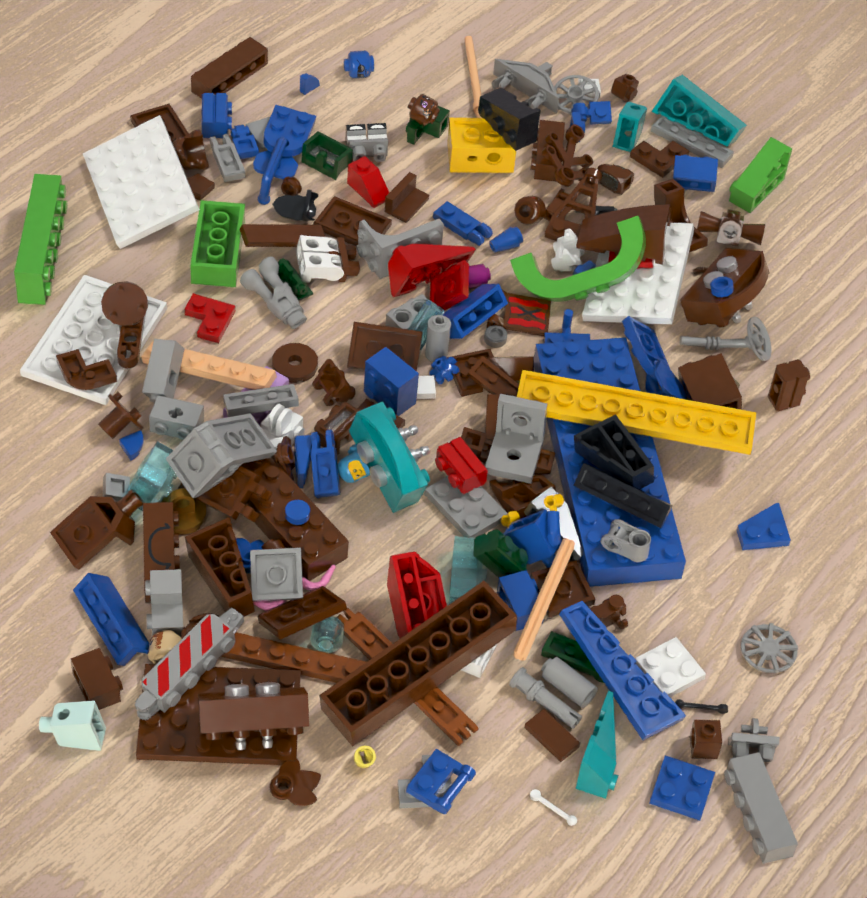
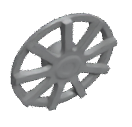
M570 75L562 78L554 86L556 91L559 87L567 92L566 94H557L559 98H567L561 104L558 103V110H562L570 115L572 114L571 109L574 104L583 103L582 100L598 102L599 99L598 87L591 79L585 76ZM574 78L583 79L580 86L575 85ZM570 79L571 86L567 88L562 82ZM589 82L593 88L584 91V86ZM595 92V98L585 96ZM572 102L571 109L564 107L568 103Z
M774 623L753 625L742 638L741 651L745 660L755 669L766 673H779L787 670L794 664L798 645H796L789 631L774 626ZM760 630H768V638H765ZM773 631L782 634L777 639H773ZM752 633H755L761 641H757L748 637ZM787 639L791 645H779V643ZM745 643L756 645L758 648L746 651ZM781 650L792 651V658L782 653ZM759 653L761 659L756 665L750 660L749 656ZM779 656L785 660L787 665L779 668L776 657ZM771 660L773 669L762 668L764 661Z

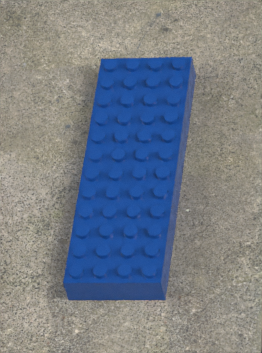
M626 337L542 343L535 346L534 368L537 373L640 391ZM546 417L553 450L556 453L555 458L565 502L568 505L583 551V555L579 559L581 570L589 586L682 579L686 559L672 508L663 528H659L573 486L583 463L597 468L577 454L574 449V435L588 429L591 425ZM630 433L654 466V482L640 490L670 504L653 437ZM613 520H623L627 524L645 530L650 534V550L645 561L634 562L603 547L601 538L603 535L608 534Z

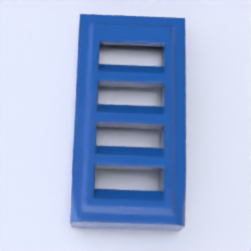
M311 435L296 436L294 438L297 486L299 488H304L311 462Z

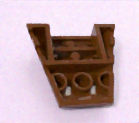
M670 204L647 205L606 212L583 219L576 248L603 254L606 251H612L617 256L622 245L617 223L639 216L646 238L645 252L641 261L649 258L654 259L656 264L663 265L665 234L667 226L671 225L673 210Z

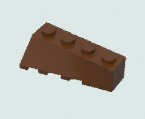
M230 517L185 536L189 558L224 611L227 612L233 608L243 617L254 613L252 592Z

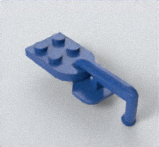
M275 105L264 131L263 143L267 151L258 153L253 162L254 170L263 174L260 195L257 199L260 204L266 205L270 202L269 193L274 177L284 180L286 177L291 178L295 176L298 163L294 160L293 156L302 153L303 143L309 139L314 127L315 115Z
M630 316L622 320L625 328L624 334L633 347L631 351L647 373L645 383L647 393L688 400L682 383L670 370L655 331Z

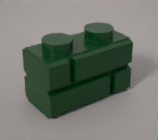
M498 529L488 532L487 535L484 533L475 537L473 556L498 578L527 570L528 555L523 548L520 549L513 543L511 537L505 536Z

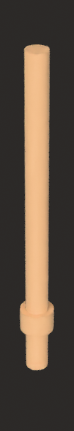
M466 36L464 40L474 98L473 112L477 118H482L478 113L479 99L482 95L473 39L471 36Z

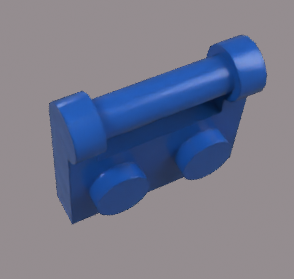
M435 749L408 784L406 792L436 811L447 814L452 807L451 803L465 784L468 781H472L476 771L471 766L463 765L440 750ZM452 774L458 775L444 796L438 798L436 795Z

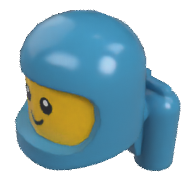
M356 444L351 446L348 450L349 455L338 462V473L342 480L347 483H354L370 476L367 464L358 455Z

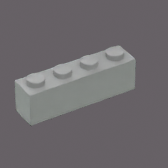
M760 753L731 758L727 769L724 771L725 780L733 789L735 805L742 811L743 824L746 831L751 833L755 853L760 855L763 864L793 857L798 843Z

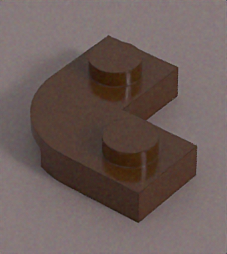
M79 349L56 355V362L65 381L74 388L91 390L117 382V375L109 359L86 366Z

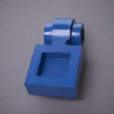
M610 101L589 102L588 107H586L585 103H576L571 109V113L580 112L581 121L586 122L587 118H589L590 124H611L612 122Z
M243 124L237 125L230 130L240 159L255 157L259 153L254 135H250L248 126Z

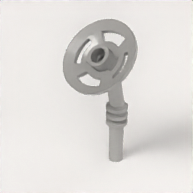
M752 317L748 320V336L745 339H720V337L715 339L714 336L711 338L710 336H706V338L680 336V345L705 347V349L710 348V350H714V348L719 350V348L748 347L762 361L769 360L771 357V342L768 332L762 321L757 317Z

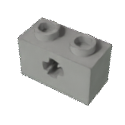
M158 395L149 416L150 432L184 440L194 428L204 422V405Z

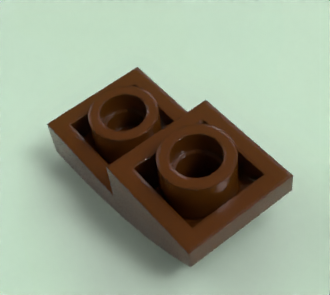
M534 356L485 357L514 381H520L522 370L534 372Z

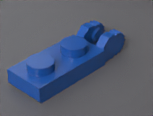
M448 201L433 212L434 220L440 219L445 227L465 240L468 239L479 246L484 243L483 236L490 238L493 234L491 227L487 226V224L479 222Z
M326 430L327 447L325 448L320 447L318 432L311 433L312 450L310 451L314 495L316 498L340 495L337 452L332 430Z

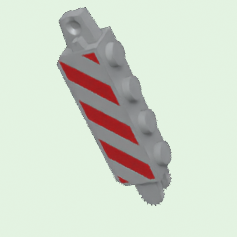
M233 608L220 617L215 614H208L142 678L144 692L135 701L138 717L146 721L159 710L165 713L170 707H174L181 699L183 693L188 688H193L197 684L199 677L206 670H211L215 666L217 659L224 652L227 653L232 649L235 643L234 634L244 622L243 615Z

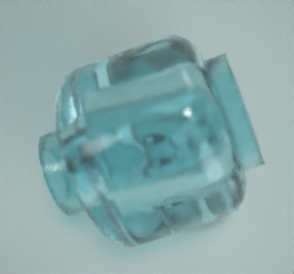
M331 616L312 625L310 641L316 650L332 653L341 648L344 639V624L341 620Z

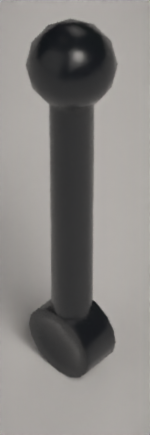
M681 699L675 701L680 709L686 707L715 710L721 714L728 713V705L726 704L716 706L687 703Z

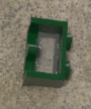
M317 131L303 143L301 162L337 180L339 174L352 162L353 149Z

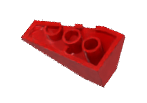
M431 244L398 246L392 252L393 255L388 262L391 295L397 297L416 290L417 284L423 281L426 284L430 283V279L463 260L468 263L476 249L471 246Z

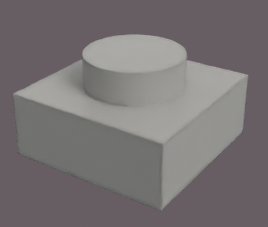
M106 473L103 477V497H112L116 501L121 500L129 491L130 477Z

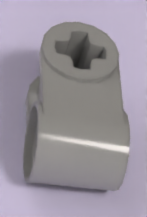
M615 519L610 525L608 534L603 535L601 538V544L610 552L620 554L634 562H643L649 555L651 536L645 530L629 525L623 520Z

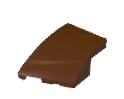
M543 475L533 476L531 484L516 480L504 483H497L496 479L489 481L490 488L507 513L517 511L520 519L527 517L524 511L532 500L549 487L556 491V486Z

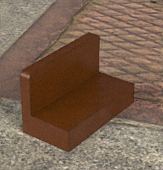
M409 172L385 197V213L407 223L429 200V194L416 188L417 175Z

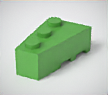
M770 137L738 180H735L730 186L729 202L751 213L785 179L792 148Z

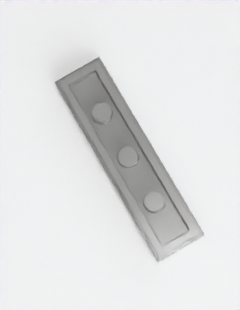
M663 115L651 127V132L670 142L675 141L699 157L718 159V167L723 168L733 157L734 151L686 128L678 122L668 120Z

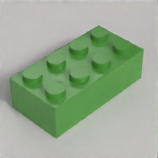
M201 200L190 264L191 284L236 287L243 242L239 229L242 224H245V204Z

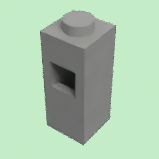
M154 339L142 393L149 397L153 403H155L158 395L174 399L184 354V348L175 340Z

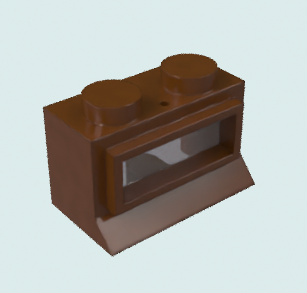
M346 401L340 406L335 405L331 409L329 416L325 420L320 419L314 427V431L318 432L320 436V446L323 448L327 447L326 430H332L337 455L340 454V441L343 438L349 442L353 440L349 429L356 413L360 410Z

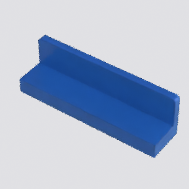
M87 573L73 591L117 665L125 666L137 652L148 654L150 643L108 576Z

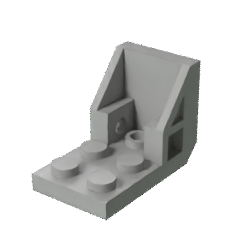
M250 413L202 423L191 431L166 460L192 498H195L231 476L243 463L271 458L277 450Z

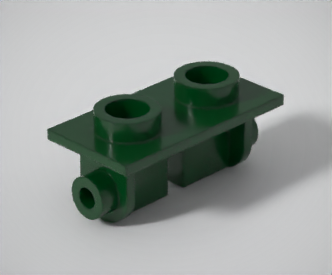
M280 259L278 261V276L283 283H288L298 301L313 295L311 289L307 286L306 282H302L300 275L290 264L289 260Z

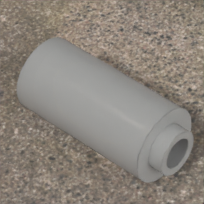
M434 315L428 320L425 356L431 362L442 356H448L451 322L446 316Z
M558 657L554 659L549 658L541 668L543 671L542 678L581 708H585L598 691V687Z

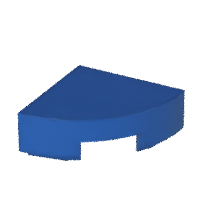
M307 73L300 76V92L306 95L320 86L319 80L315 76Z
M141 430L119 439L120 446L130 461L140 454L139 452L143 447L144 440Z

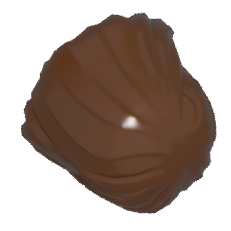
M194 130L172 142L184 170H206L209 168L202 138L203 135L200 130Z

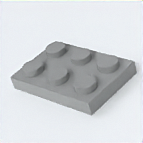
M448 476L425 489L424 495L469 542L501 524V517L507 515V512L482 486L462 494L458 488L451 486Z

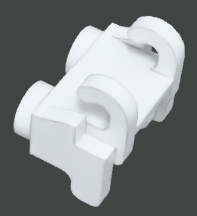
M566 229L564 236L558 238L557 242L553 243L556 256L551 259V263L555 271L572 270L574 272L577 266L583 265L580 257L584 254L585 250L576 248L578 237L571 229Z

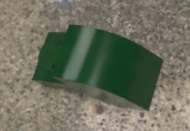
M438 106L440 112L433 124L429 123L426 126L410 118L406 126L407 142L415 145L423 133L440 138L449 125L450 110Z

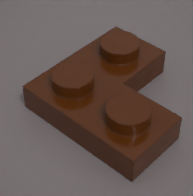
M643 140L630 152V158L662 178L673 170L675 155H689V150L675 141L670 142L660 151Z

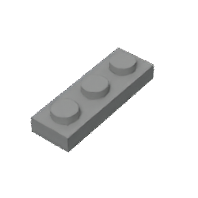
M294 384L223 395L228 417L271 411L277 404H281L285 408L299 406V399Z

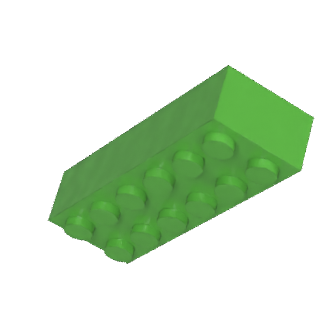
M34 174L14 270L18 303L46 305L47 296H51L52 282H50V279L55 277V266L53 263L58 261V249L56 248L61 246V233L59 232L64 230L63 214H67L68 206L67 201H64L66 185H62L61 175Z

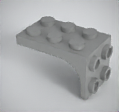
M436 219L401 234L383 235L374 231L365 220L359 221V229L357 230V252L361 258L366 260L369 269L375 272L379 279L389 276L388 262L393 255L394 249L401 245L406 246L410 244L442 245L444 224L440 219Z

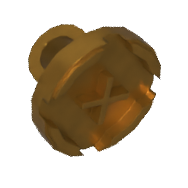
M186 488L176 489L161 500V502H173V511H178L179 526H174V533L187 535L200 529L203 522L205 523L206 504L192 498Z

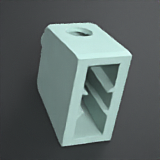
M95 701L57 703L54 706L52 717L41 716L39 720L40 732L53 733L58 745L62 747L102 750L106 726Z

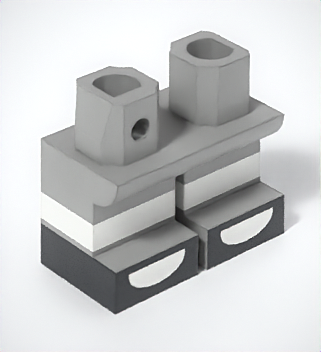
M386 123L367 124V134L365 124L346 125L345 142L346 146L353 149L352 158L354 161L364 156L374 157L376 162L385 161L388 153Z

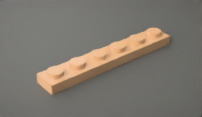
M153 341L141 356L144 364H149ZM184 349L180 372L253 390L270 388L277 378L276 371L187 349Z

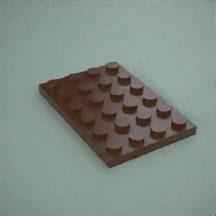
M145 664L144 676L155 664ZM213 667L209 671L206 670L199 677L197 684L191 689L188 688L174 707H170L165 713L159 710L149 720L139 719L136 760L282 765L286 761H296L298 734L289 735L286 728L276 729L277 735L272 736V748L263 747V737L260 736L259 730H249L250 737L245 739V750H237V740L233 737V732H222V739L207 740L206 734L200 732L198 694L225 692V686L234 684H245L249 686V690H256V684L265 682L279 683L280 688L300 687L301 670Z

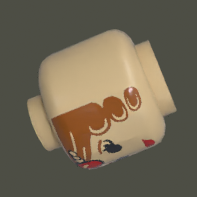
M163 630L155 633L150 639L149 660L156 665L182 638L172 630Z

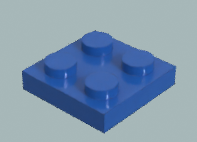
M665 755L649 804L700 821L715 772Z

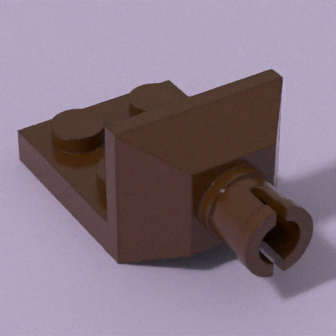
M133 489L128 491L118 501L112 497L90 496L50 533L72 565L79 570L115 537L128 545L134 543L135 521L131 515L140 506H143L144 501Z

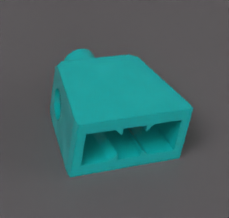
M632 102L625 104L619 114L613 142L614 148L628 152L635 148L643 130L647 107ZM632 131L630 136H626L625 132Z

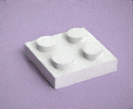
M677 637L635 658L638 667L645 674L648 673L654 679L653 683L662 693L665 691L670 698L701 682L706 676L704 670Z

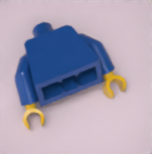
M555 494L554 497L553 495L545 497L544 504L550 509L548 512L544 509L520 519L517 511H510L507 515L501 517L502 525L507 526L503 534L511 537L513 543L518 548H523L528 555L527 564L529 565L541 560L546 568H549L556 556L554 553L562 542L560 514L557 511V508L561 507L564 502L561 494Z

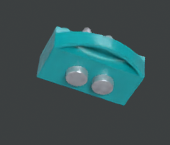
M382 401L358 411L349 429V433L357 446L360 459L367 464L373 483L380 488L389 507L395 513L418 503L430 482V477L425 469L420 470L416 462L422 456L428 455L430 450L428 446H422L415 450L407 447L405 441L410 436L418 433L417 426L398 429L394 423L396 415L391 407L386 408Z

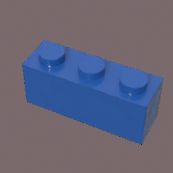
M482 284L471 292L467 299L454 305L442 314L451 322L450 339H462L508 304L499 284Z

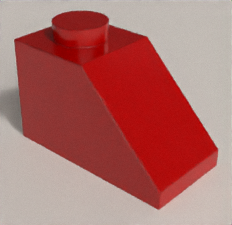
M366 156L348 164L347 184L373 208L385 203V197L389 194V190L379 168Z

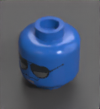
M366 50L350 51L347 59H344V71H348L351 78L369 77L371 72H374L373 55H370Z

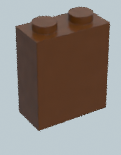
M722 353L709 355L702 360L688 362L678 367L679 381L683 385L688 400L742 409V396Z

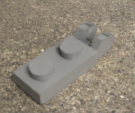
M222 135L223 145H218L215 136L210 137L213 155L224 182L245 178V169L229 135Z

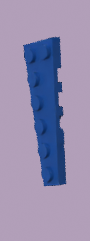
M583 601L561 610L560 617L609 691L613 692V697L642 740L684 720L686 717L684 712L665 691L662 693L653 683L654 679L636 664L637 660L631 654L628 655L619 646L620 642L607 630L606 626Z

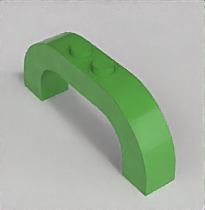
M635 216L617 223L622 239L621 249L617 257L605 265L561 280H551L542 276L535 256L532 253H528L510 260L513 271L520 283L529 292L538 298L552 302L572 299L578 301L587 298L589 293L595 291L597 293L610 290V286L627 279L641 263L646 246L642 221L639 216Z

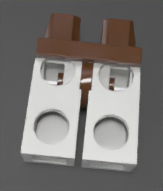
M300 235L296 247V256L302 282H310L311 278L345 282L347 276H358L360 270L359 261H349L356 258V245H345L344 238L337 237L336 240L328 237Z

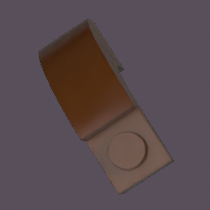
M673 178L655 184V205L670 204L673 210L671 223H691L685 210L684 188ZM695 227L689 252L708 246V238Z

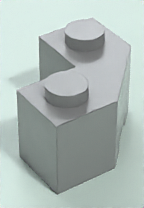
M181 569L150 571V580H145L146 595H151L152 614H147V629H152V636L163 630H172L181 637V631L183 630Z

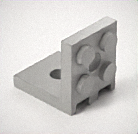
M500 394L496 433L485 465L488 475L532 483L544 442L547 403ZM515 455L518 456L519 459L511 460L508 458V456Z

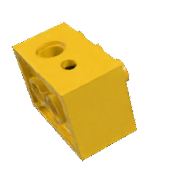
M449 117L447 146L450 172L514 173L516 151L504 141L497 131L492 129L491 125L484 118Z

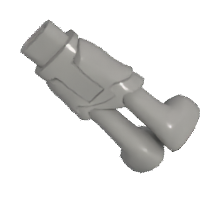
M272 256L267 257L259 264V272L274 288V294L271 293L258 272L254 269L244 272L240 278V283L247 290L258 293L267 303L268 309L278 319L282 320L284 324H289L292 329H296L307 320L303 314L304 310L288 283H283L279 278V264L277 260Z

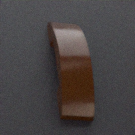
M464 427L461 438L478 459L486 464L493 441L485 439L487 433ZM541 449L534 474H550L556 453ZM515 455L508 456V458L511 460L519 459V457Z

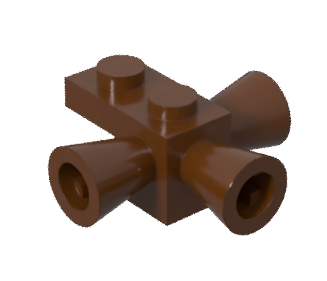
M728 209L727 213L723 212L721 219L701 211L697 230L700 232H718L717 242L738 246L740 237L761 246L765 224H743L744 216H740L741 212Z

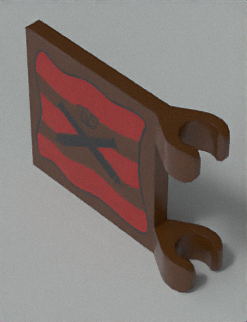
M502 289L508 302L505 305L504 319L497 314L492 315L488 318L487 328L497 325L506 330L544 336L545 332L548 333L550 300L507 293Z

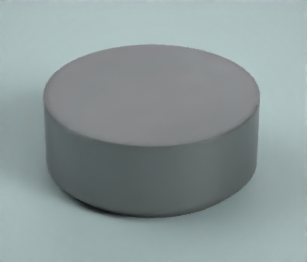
M490 326L485 330L484 341L490 347H502L507 342V331L501 326Z

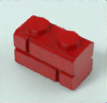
M461 437L453 439L450 443L447 442L437 448L435 464L441 472L444 471L448 475V480L453 488H458L462 494H466L486 483L488 470Z

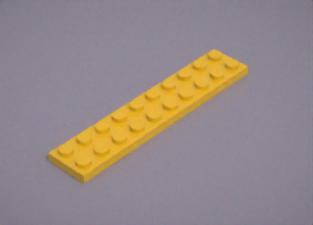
M522 370L517 397L547 403V418L593 426L616 414L629 433L751 454L756 412Z

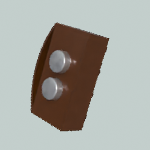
M725 248L680 299L687 322H696L698 325L714 324L717 327H725L732 318L735 323H740V309L743 307L746 310L752 309V300L764 288L770 273L763 251ZM717 277H728L733 281L734 291L729 296L716 297L711 293V281Z
M275 682L256 684V690H249V686L245 684H234L225 686V692L198 694L200 732L206 734L207 740L222 739V732H233V737L237 740V750H245V739L250 737L249 730H259L260 736L263 737V747L272 748V736L277 735L276 729L286 728L287 734L297 735L304 733L303 727L310 726L308 693L304 687L280 688V684Z

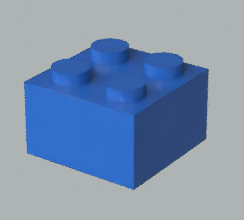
M385 347L365 361L364 392L377 403L383 401L386 408L391 407L394 413L400 416L416 404L419 373Z

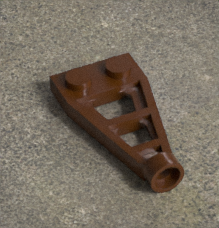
M586 169L583 179L552 215L545 231V238L557 241L558 238L564 236L566 229H571L577 237L579 236L581 224L565 220L566 215L571 210L584 213L585 219L595 216L598 184L602 178V173L598 169ZM580 193L591 197L588 206L575 202Z

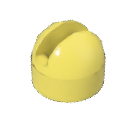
M361 746L354 753V762L361 768L370 767L376 759L375 751L369 746ZM360 752L364 753L367 764H363Z

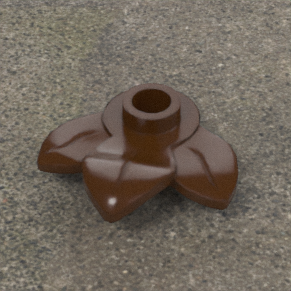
M284 436L282 442L278 443L277 452L274 456L276 462L281 464L284 472L294 481L291 471L295 467L291 439L288 436Z
M297 758L296 761H286L280 766L279 774L271 780L270 793L276 799H288L297 806L312 805L317 801V797L312 791L318 786L321 774L300 770V763ZM281 786L287 787L286 790H281L278 788Z

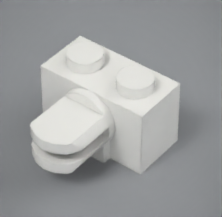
M277 404L261 423V429L275 448H277L278 443L282 442L284 436H288L291 439L292 446L294 438L302 436L305 430L303 428V417L281 404Z

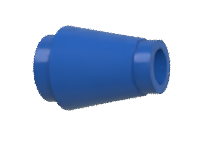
M509 227L489 241V245L492 251L496 253L519 247L524 240L518 227Z

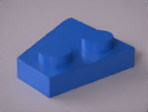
M779 503L773 504L742 522L736 530L742 550L789 546L791 541Z

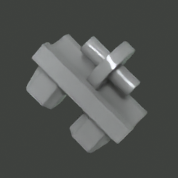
M752 718L750 725L741 724V732L750 734L732 733L731 737H728V745L732 746L733 758L749 755V747L758 748L763 762H771L773 760L775 749L779 745L780 737L758 735H767L768 727L759 726L758 718Z

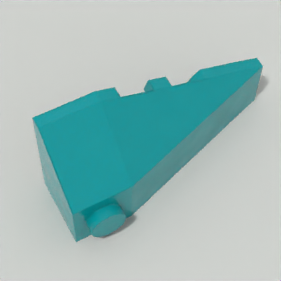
M611 691L607 692L593 734L589 739L576 784L577 790L605 799L609 789L614 791L619 776L614 774L617 763L613 692Z

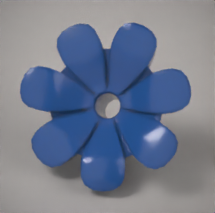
M442 356L432 363V370L429 374L430 376L434 375L437 384H443L444 378L448 382L453 379L452 373L457 374L459 372V367L455 365L456 359Z

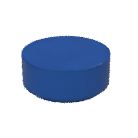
M717 277L710 283L711 293L716 297H726L734 291L733 281L728 277Z
M303 500L290 501L285 507L286 520L294 525L306 523L310 518L309 505Z

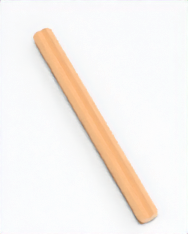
M564 538L559 546L515 647L513 656L521 661L527 659L574 550L575 542L573 540Z

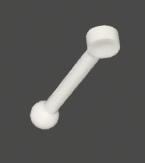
M534 789L531 791V800L543 803L566 819L568 825H576L577 818L575 816H569L543 798L539 790Z

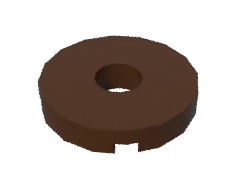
M288 343L282 345L274 352L272 367L273 370L287 377L290 383H297L300 380L304 382L315 375L318 369V356L308 345ZM291 361H298V362H300V364H299V365H291L290 362H291Z

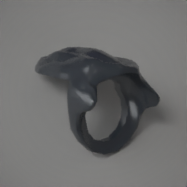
M308 189L306 196L284 195L275 199L272 205L282 217L293 220L315 221L312 217L316 215L314 200L318 198V194Z

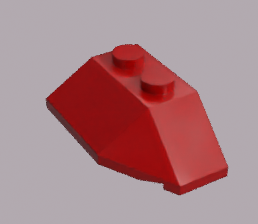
M413 551L390 556L387 588L397 635L399 638H402L445 608L447 603L440 573L421 558L417 552Z

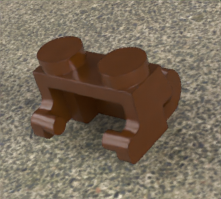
M327 359L318 370L319 374L312 382L313 387L316 390H325L327 394L324 396L323 402L326 406L334 405L331 398H336L337 403L352 400L356 394L355 388L350 386L345 379L344 371L339 370L332 359Z
M612 595L604 600L602 604L590 608L606 627L614 623L620 629L628 627L627 619L621 620L620 615H626V604L622 596Z

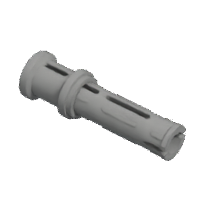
M524 667L520 668L512 677L509 686L518 688L527 695L526 699L538 702L571 729H574L575 725L577 726L581 721L582 715L545 689L544 682L535 680L526 673L527 670Z

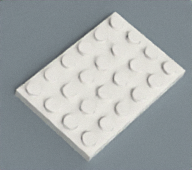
M160 115L83 153L114 239L120 249L200 210Z
M671 223L670 226H667L663 265L656 264L654 260L653 268H637L627 279L610 286V290L603 293H597V291L589 293L582 313L583 321L622 323V320L630 316L644 324L672 325L694 233L693 223ZM610 251L598 254L596 267L608 263Z
M84 275L20 369L21 376L107 405L110 400L108 395L114 394L129 368H123L118 364L117 349L121 325L112 323L105 317L102 311L101 299L103 293L113 284ZM147 296L148 308L141 349L167 310V302ZM129 336L126 337L124 340L127 342H133L137 338ZM79 349L86 366L109 359L117 375V382L91 390L74 388L65 381L56 362V355ZM127 350L126 358H129L131 351Z

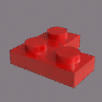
M193 293L184 312L186 316L203 320L197 331L198 338L219 344L236 312V306Z

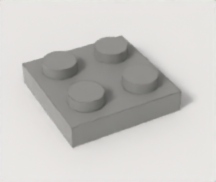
M301 548L250 550L253 602L303 599Z

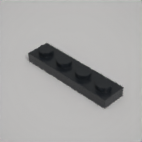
M583 463L573 485L659 528H663L673 506L586 463Z

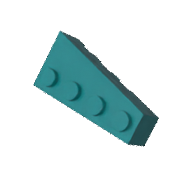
M683 74L672 80L651 111L657 115L660 114L667 117L670 121L685 125L686 128L692 131H698L703 136L727 147L736 142L747 126Z

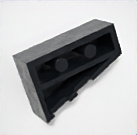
M616 414L574 435L575 452L601 471L638 489H642L654 482L653 464Z

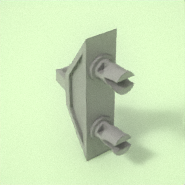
M495 59L493 74L498 78L492 81L494 90L498 87L504 89L510 84L530 97L525 101L529 103V107L532 109L542 104L557 114L559 97L550 79L553 65L545 62L537 67L532 63Z

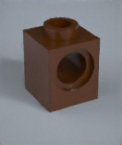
M694 720L689 736L691 758L718 759L722 746L720 720Z

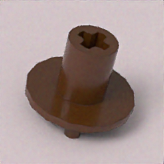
M128 281L117 282L109 286L103 293L101 299L102 311L105 317L114 324L121 326L132 325L139 322L145 316L148 308V299L144 290L137 284Z
M119 392L114 396L112 394L108 395L116 407L98 425L112 439L131 421L140 430L144 428L138 421L142 415L135 407L129 412L119 402L123 397Z

